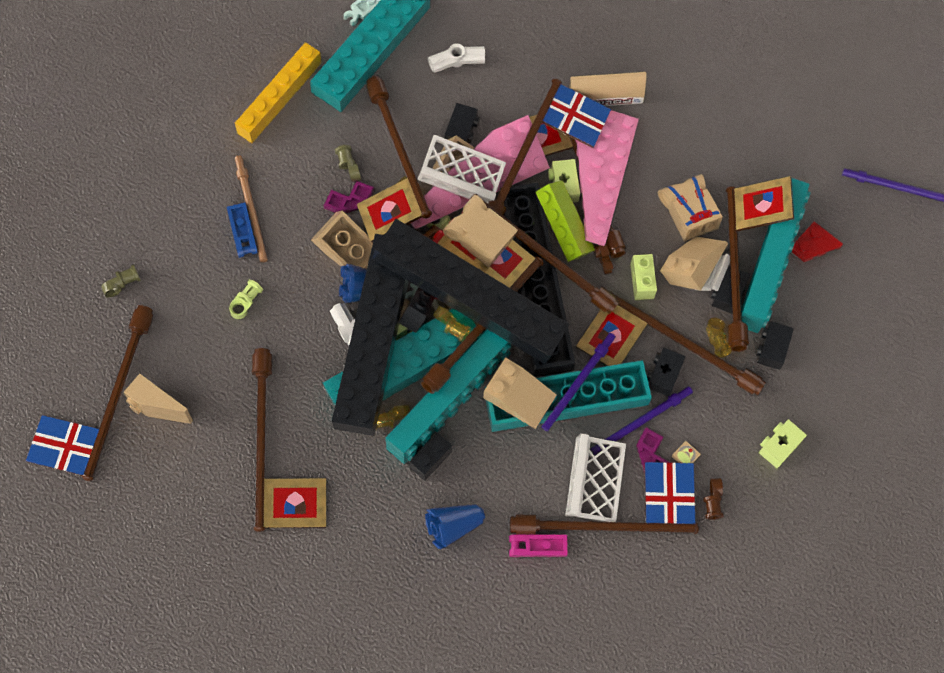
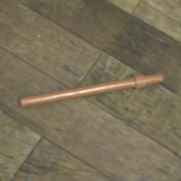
M236 156V174L241 182L260 262H266L268 259L248 183V171L244 167L242 156Z

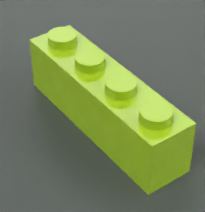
M563 180L550 183L536 191L537 197L567 261L570 262L582 258L595 251L592 242L585 240L584 225Z

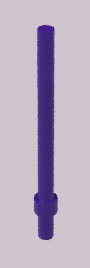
M844 168L842 176L854 178L861 183L869 182L944 202V194L876 177L861 170L857 172Z
M609 333L602 344H598L594 350V355L541 426L542 429L547 432L601 357H605L609 351V346L616 338L614 334Z
M688 386L677 394L673 393L668 397V400L604 440L618 441L668 408L680 404L681 400L693 393L692 389ZM598 444L590 448L593 455L602 451Z

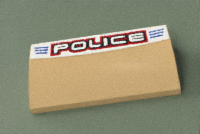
M646 72L571 77L569 88L603 106L642 104L645 96Z

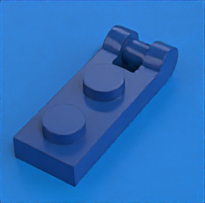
M246 203L228 206L227 211L238 257H245L244 255L252 253V255L258 254ZM249 241V246L242 247L241 243Z

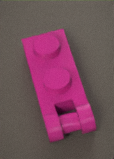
M509 535V543H511L509 557H567L568 555L567 535ZM519 543H525V549H519Z

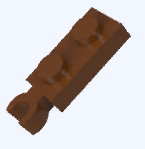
M594 243L595 251L593 252L595 258H599L604 274L612 273L613 264L609 258L610 254L606 243L604 246Z

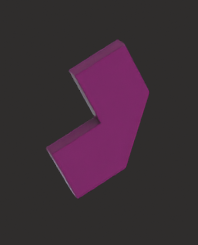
M356 181L349 196L331 190L325 201L324 209L334 213L343 211L345 214L358 210L357 204L370 198L374 192V187Z
M645 428L636 445L644 473L645 462L670 463L655 454L664 437L648 428Z

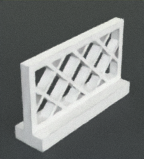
M433 135L417 180L469 200L473 194H478L477 196L488 204L489 201H494L506 162ZM435 142L443 144L446 150L437 153L434 148ZM459 150L464 157L455 160L452 151ZM448 153L452 162L443 165L440 156ZM477 157L482 164L473 167L470 158ZM436 158L440 166L437 169L427 167V164L430 160ZM466 160L470 169L461 172L458 163ZM495 164L500 166L499 171L491 174L488 165ZM454 165L458 174L455 176L448 175L446 168ZM484 167L488 176L479 179L476 170ZM472 172L476 181L473 183L466 182L464 175ZM490 179L493 184L492 191L485 189L482 182Z
M582 433L576 437L566 517H579L600 522H616L626 449L625 443L589 437V435ZM590 442L597 443L602 450L596 456L590 451ZM611 447L620 448L619 457L615 460L607 451ZM602 453L611 462L604 468L596 459ZM592 460L599 469L593 476L587 470V464ZM610 465H613L617 470V475L612 480L605 472V469ZM599 473H602L608 481L601 488L594 480V477ZM591 481L597 489L590 496L584 490L585 483ZM609 484L614 490V496L610 499L602 491ZM599 492L605 503L597 508L591 497ZM587 500L594 509L590 514L581 513L582 504ZM607 504L612 510L611 518L604 517L599 509Z

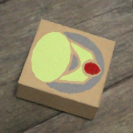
M685 441L671 457L678 463H694L701 454Z

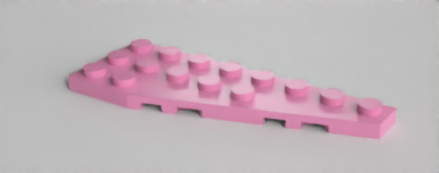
M612 110L593 148L575 140L577 142V156L579 160L578 170L582 193V209L584 210L585 240L602 246L605 245L639 120L638 118Z
M529 115L492 130L473 149L506 162L496 192L500 191V188L503 187L531 129L532 123ZM537 135L512 185L550 168ZM470 158L473 167L482 164L479 158ZM466 160L458 163L461 172L470 169ZM490 164L488 168L491 174L499 171L500 166ZM455 167L448 172V175L451 176L458 174ZM484 167L476 170L479 179L488 176ZM472 172L464 175L466 182L473 183L476 181ZM490 179L482 182L485 189L492 191L493 184ZM433 186L424 195L428 208L432 211L431 217L427 219L420 218L411 224L414 229L420 228L463 208L469 199Z

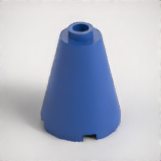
M476 504L431 508L427 510L429 513L425 514L429 535H434L436 540L432 542L438 549L447 547L483 524V519H485L483 509Z

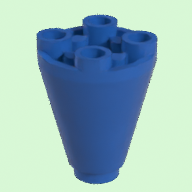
M353 264L341 266L343 285L339 286V296L342 297L345 303L360 301L367 271L366 268Z

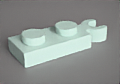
M356 0L351 5V10L344 13V20L352 17L350 25H356L358 19L364 20L380 0Z

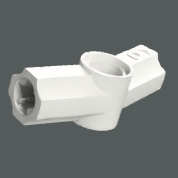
M456 43L451 45L448 50L428 57V62L434 73L452 66L461 67L463 64H485V48L463 47V45Z
M338 303L333 306L330 313L338 326L341 337L349 346L355 319H353L345 303Z

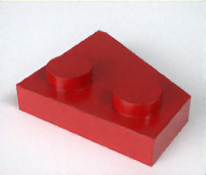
M814 221L794 243L791 252L803 262H806L816 256L825 255L831 250L840 249L843 243Z

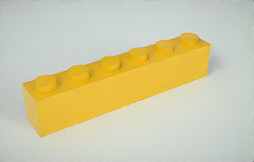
M306 42L301 46L235 122L237 134L251 143L255 141L320 66L322 62L321 54L318 50Z

